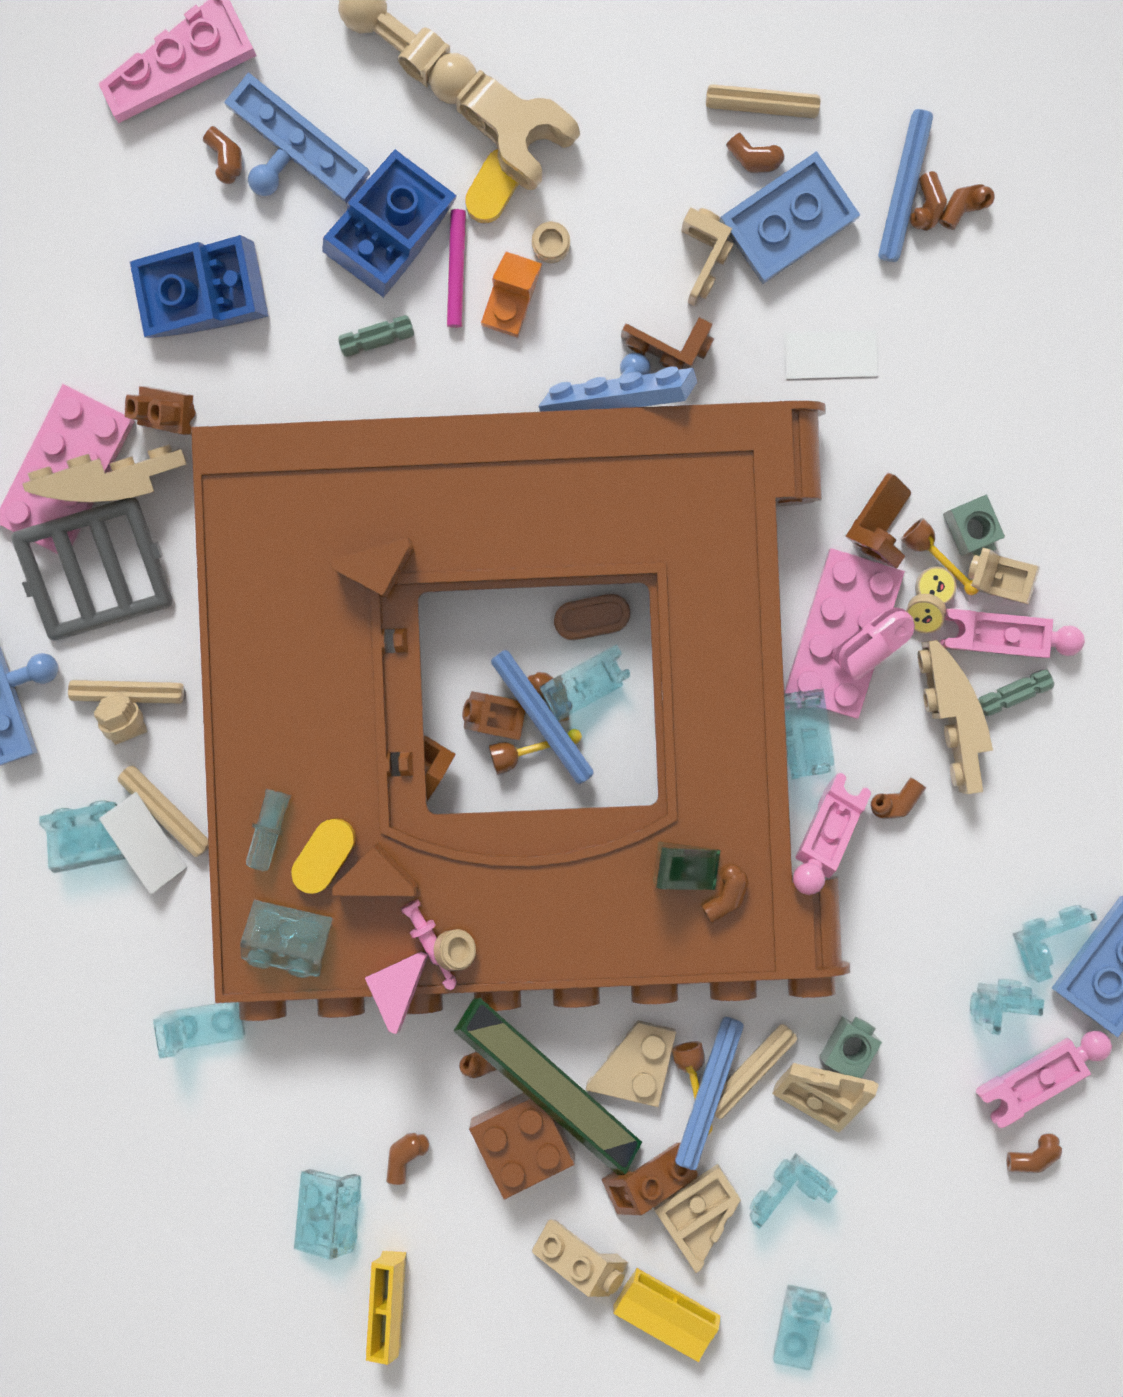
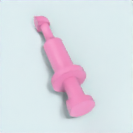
M413 900L401 908L402 913L410 917L415 926L410 935L412 938H419L431 962L439 965L435 960L433 951L437 937L432 928L436 924L434 920L427 922L424 920L418 909V906H420L419 900ZM439 966L446 978L442 982L443 985L449 990L454 989L457 983L455 976H452L450 971Z

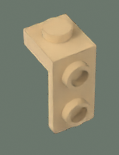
M690 207L683 220L681 232L713 247L688 298L687 303L694 306L699 296L704 299L707 298L716 280L710 274L717 262L724 265L734 243L728 241L732 228L719 222L720 217L704 208H700L697 211Z
M983 548L980 556L975 555L973 557L968 578L973 579L971 586L983 593L1029 605L1040 567L1005 558L990 549Z
M552 1219L548 1220L532 1249L534 1255L588 1297L610 1296L616 1292L623 1282L624 1275L622 1273L628 1264L618 1254H599L558 1221Z

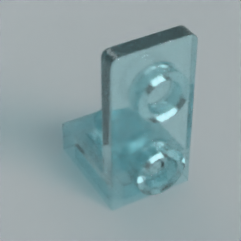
M1081 905L1069 906L1058 911L1059 917L1048 921H1045L1044 918L1033 919L1021 925L1023 930L1012 933L1027 976L1038 983L1053 978L1049 966L1053 965L1052 955L1048 946L1045 943H1040V940L1097 920L1095 911L1082 908Z
M238 1002L214 1003L165 1011L153 1019L159 1059L174 1057L185 1048L241 1040L245 1037L243 1020L239 1019Z
M795 1153L790 1161L784 1159L779 1164L773 1174L775 1181L768 1190L762 1189L754 1197L749 1207L752 1210L749 1215L752 1224L760 1229L797 1180L799 1182L796 1186L814 1201L819 1196L829 1204L838 1190L831 1179Z
M787 1285L773 1352L774 1363L804 1370L811 1369L821 1322L829 1323L832 1306L826 1292Z

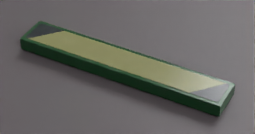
M481 998L473 999L455 1027L454 1032L614 1173L626 1175L642 1141Z

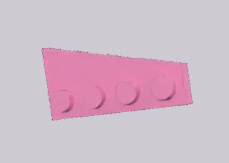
M208 0L200 7L197 5L193 6L184 14L186 19L170 32L165 29L154 38V45L143 54H134L99 83L111 112L118 123L257 56L230 0Z

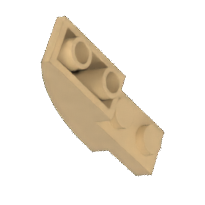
M170 444L147 451L150 459L135 463L131 456L110 463L112 471L105 473L99 458L91 461L90 455L85 454L67 460L68 468L53 473L51 466L27 473L30 481L24 482L22 485L25 492L46 498L77 502L114 501L154 492L149 476L186 465V461L181 449L172 451Z
M937 640L922 642V650L918 651L917 658L921 674L926 673L928 689L923 690L924 705L927 712H932L933 719L948 718L949 725H945L944 735L947 747L953 748L955 763L950 764L953 786H958L959 792L964 794L983 792L978 753L993 751L982 707L969 680L951 654Z

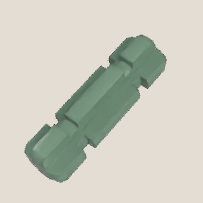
M407 315L394 318L392 323L384 321L358 329L357 334L348 332L340 335L338 342L342 354L349 357L358 354L359 350L363 348L365 351L394 343L395 338L404 340L412 337L414 329L410 318Z
M1044 669L1031 674L1030 678L1024 677L997 689V693L990 692L979 697L978 700L984 715L991 716L1002 711V707L1010 708L1036 696V692L1039 694L1053 689L1054 681L1049 671Z

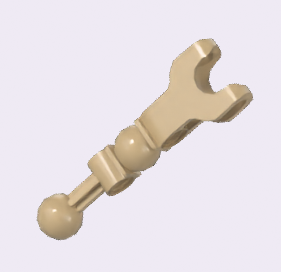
M339 0L338 12L348 29L359 34L372 33L374 31L401 53L397 59L405 72L421 82L425 87L430 85L439 100L448 104H456L457 112L462 114L467 121L496 144L498 161L502 171L525 189L534 190L542 182L541 164L527 150L530 144L536 140L547 139L565 148L571 146L579 138L580 129L578 123L557 103L546 98L530 100L519 98L494 78L486 75L482 70L477 72L468 57L459 53H450V45L445 43L431 29L424 27L416 35L387 12L386 0Z

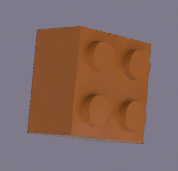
M524 1093L471 1118L469 1130L504 1200L575 1165V1153L561 1125Z

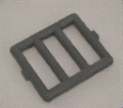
M134 497L121 499L20 529L11 535V541L26 578L22 585L27 598L33 597L44 629L50 640L57 641L168 608L173 603V597L159 560L163 556L158 541L153 543L139 501ZM123 515L128 517L155 593L154 596L134 602L105 524L106 520ZM86 526L90 527L118 604L117 607L97 613L67 533ZM49 537L53 539L81 615L80 618L63 623L58 621L30 545L32 542Z

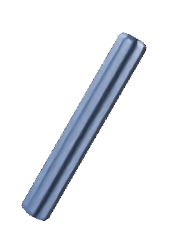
M915 109L910 118L878 257L884 261L897 262L901 255L933 120V113L927 110Z
M503 650L493 657L491 664L575 782L581 784L592 777L594 774L593 769L509 651Z
M723 1017L675 1158L676 1164L690 1170H695L698 1167L744 1028V1024L734 1018Z

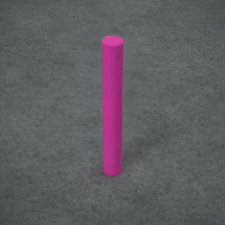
M452 209L450 214L447 327L451 328L462 327L466 211L463 209Z

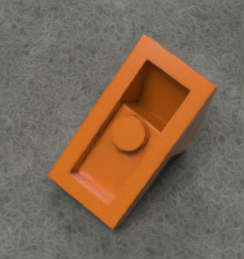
M505 252L492 278L493 288L481 321L482 326L518 338L542 268V263Z

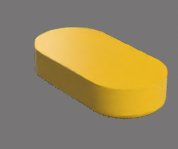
M498 149L488 155L466 193V210L469 216L479 223H491L497 220L519 185L502 171L498 161Z
M330 819L317 827L292 867V880L299 890L313 894L324 890L330 885L355 846L356 835L348 822L342 819Z

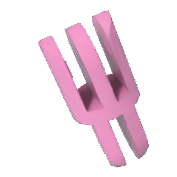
M891 607L883 611L836 647L832 653L833 660L855 680L861 679L912 637L915 629L913 617L901 608Z

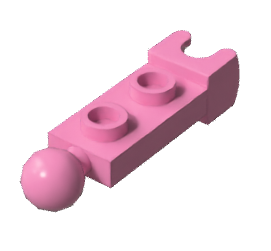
M946 609L945 620L955 622L959 627V633L955 638L939 641L945 649L1037 658H1050L1051 647H1055L1062 655L1074 656L1082 650L1085 643L1084 635L1077 627L1069 625L1061 627L1057 632L1052 631L1054 619L961 609Z
M843 773L836 774L825 788L815 815L795 856L797 860L804 864L798 866L795 870L793 882L799 892L806 895L819 892L825 884V877L830 878L836 872L860 814L864 811L871 795L868 788H863L857 796L849 794L844 787L846 776Z
M1101 1031L1087 1032L1082 1037L1080 1046L1077 1048L1072 1040L1066 1038L1001 1077L996 1076L976 1089V1094L986 1103L1001 1099L999 1108L990 1114V1118L998 1128H1004L1024 1117V1113L1091 1075L1084 1062L1087 1060H1105L1110 1055L1112 1049L1110 1038Z

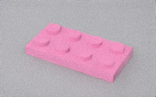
M62 384L0 507V525L15 532L91 509L94 502L64 501L25 492L22 483L30 481L27 473L51 466L53 473L68 468L67 460L85 454L90 455L91 461L99 458L104 472H110V463L115 462L135 420L125 418L124 414ZM81 528L67 532L72 545ZM52 537L35 542L57 553Z
M833 548L828 550L786 683L785 697L859 719L874 668L861 679L855 680L833 660L832 653L836 647L880 613L894 607L905 571Z

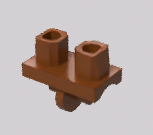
M139 386V395H126L125 418L137 420V425L181 435H191L189 423L196 414L193 395L150 386Z

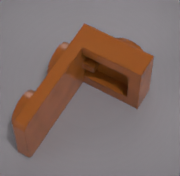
M700 317L681 351L625 323L621 331V338L626 340L624 345L627 348L642 355L649 352L660 358L659 364L663 367H677L678 370L692 368L697 356L705 359L715 339L709 336L713 324Z

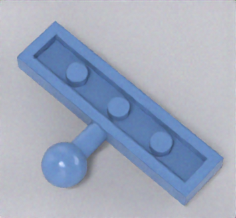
M249 72L225 100L224 103L228 109L278 148L267 164H259L253 167L248 175V184L257 195L269 196L277 190L279 185L278 175L291 159L346 204L370 175L367 167Z
M630 353L620 363L621 376L619 378L606 380L605 377H596L586 383L571 385L570 382L558 383L549 389L548 394L538 407L540 412L634 408L686 401L697 384V379L693 368L678 370L677 367H667L657 373L650 374L649 360L640 353Z
M0 647V766L38 753L15 686L29 681L39 684L53 681L58 674L59 668L55 658L49 654H36L29 659L27 666L9 672Z

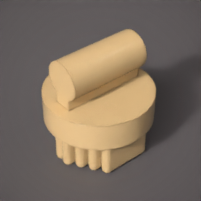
M120 692L101 699L99 706L94 711V717L98 721L99 729L115 745L147 733L142 711L135 702H132L129 697L127 698V696Z

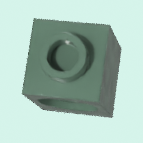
M987 494L943 513L961 556L970 552L974 556H980L983 548L992 551L997 550L994 542L1005 538ZM970 519H975L982 524L983 535L980 539H975L969 535L967 524Z
M856 1016L852 1022L841 1017L819 1057L825 1065L841 1074L862 1078L882 1042L873 1034L876 1028ZM853 1037L860 1038L861 1048L857 1053L848 1055L843 1052L844 1043L848 1039Z

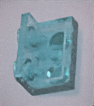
M100 800L92 802L88 807L78 809L60 808L52 811L51 814L39 817V825L47 834L48 868L53 873L126 859L99 820L101 816L117 806L116 802Z
M254 900L240 942L241 958L257 968L266 969L272 966L285 969L289 974L300 978H307L310 975L319 977L333 918Z
M998 979V985L978 983L977 993L973 992L971 995L970 1014L974 1016V1021L990 1034L1000 1035L1003 1012L1043 1016L1044 999L1032 993L1031 987L1022 986L1021 981Z
M313 1169L301 1171L294 1249L329 1260L354 1251L358 1236V1207L361 1200L360 1175L350 1174L339 1177Z

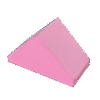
M417 953L365 978L389 1032L397 1034L401 1031L428 958L426 953Z

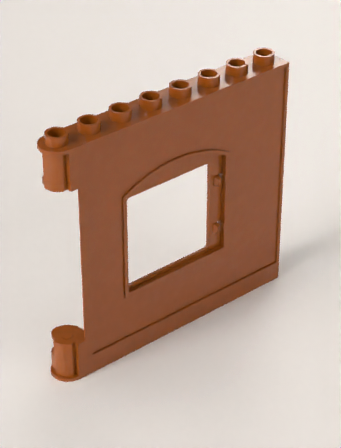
M772 401L191 427L215 1003L238 1002L239 1019L245 1021L273 1020L287 1016L286 1000L317 999V1013L320 1017L339 1018L365 1013L364 997H373L366 982V977L417 953H426L419 938L411 937L410 932L415 926L410 917L401 911L404 905L416 899L420 902L418 909L426 922L434 920L436 926L432 930L437 938L440 934L449 930L460 929L466 931L475 942L476 955L472 964L466 969L450 971L452 976H455L457 982L452 990L445 988L442 983L446 980L439 965L433 964L428 956L407 1014H427L443 1010V994L474 992V999L481 998L495 1011L520 1008L522 1006L521 990L552 989L553 1005L564 1008L600 1004L599 987L631 986V1001L637 1004L676 1002L679 1000L678 984L709 983L710 999L719 1001H742L756 998L757 981L788 979V995L793 997L817 998L835 995V976L850 973V962L842 960L839 877H825V884L819 892L806 895L800 893L795 887L792 875L776 506L803 505L822 500L818 417L826 414L825 403L818 401ZM408 537L412 541L414 549L387 598L333 570L329 562L336 558ZM630 583L646 585L649 590L658 786L656 802L651 805L450 814H434L430 812L427 806L419 626L420 596L427 592ZM395 629L393 642L396 653H387L386 630ZM400 752L398 761L401 776H392L391 753ZM330 819H342L348 822L356 835L355 846L330 885L324 890L313 894L299 890L292 880V867L317 827ZM377 843L418 883V891L415 896H332V887ZM731 865L739 866L742 873H746L749 882L743 903L738 909L711 923L701 905L722 894L725 884L721 878L722 871Z

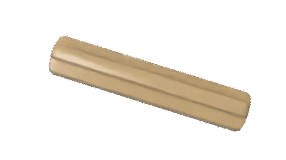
M716 84L709 85L706 92V107L713 109L816 118L820 111L821 100L817 94Z
M71 680L68 685V698L71 701L101 702V699L118 692L127 696V698L129 697L132 702L180 704L184 700V686L182 683Z
M129 766L121 772L117 778L118 782L131 795L137 792L152 816L194 857L201 856L209 848L208 838L135 766Z
M780 1024L726 1080L714 1115L719 1119L724 1118L797 1042L798 1038L790 1028Z

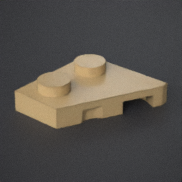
M638 1020L628 1031L624 1040L608 1055L607 1060L594 1076L588 1079L586 1090L659 1107L676 1029Z
M793 1063L776 1082L772 1094L839 1133L876 1096L879 1084L871 1080Z
M717 1164L656 1205L654 1211L695 1273H697L704 1266V1259L714 1242L717 1243L724 1231L727 1219L733 1215L741 1199L719 1164Z

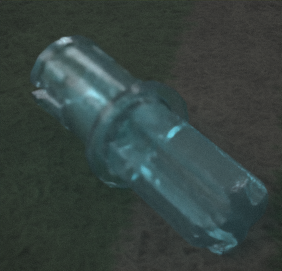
M271 789L265 790V797L257 823H252L255 831L246 859V865L250 868L262 871L269 869L278 835H283L284 833L280 829L291 795Z

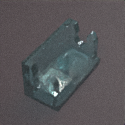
M617 644L539 687L558 721L623 686L622 681L630 677L629 669L622 671L616 660L622 655Z
M824 688L785 693L786 744L792 779L831 772L830 766L835 765Z

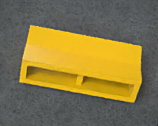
M382 1251L381 1256L371 1262L366 1361L389 1365L399 1356L401 1349L406 1252ZM386 1270H389L388 1297L384 1298ZM383 1315H386L385 1342H382Z
M638 1268L635 1269L613 1305V1311L616 1316L697 1362L700 1361L709 1343L719 1330V1314Z

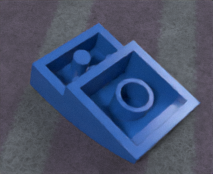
M394 149L348 201L347 211L323 237L322 252L384 298L433 235L453 205L457 195Z
M242 235L207 245L195 242L129 261L145 338L200 332L268 317L254 241Z

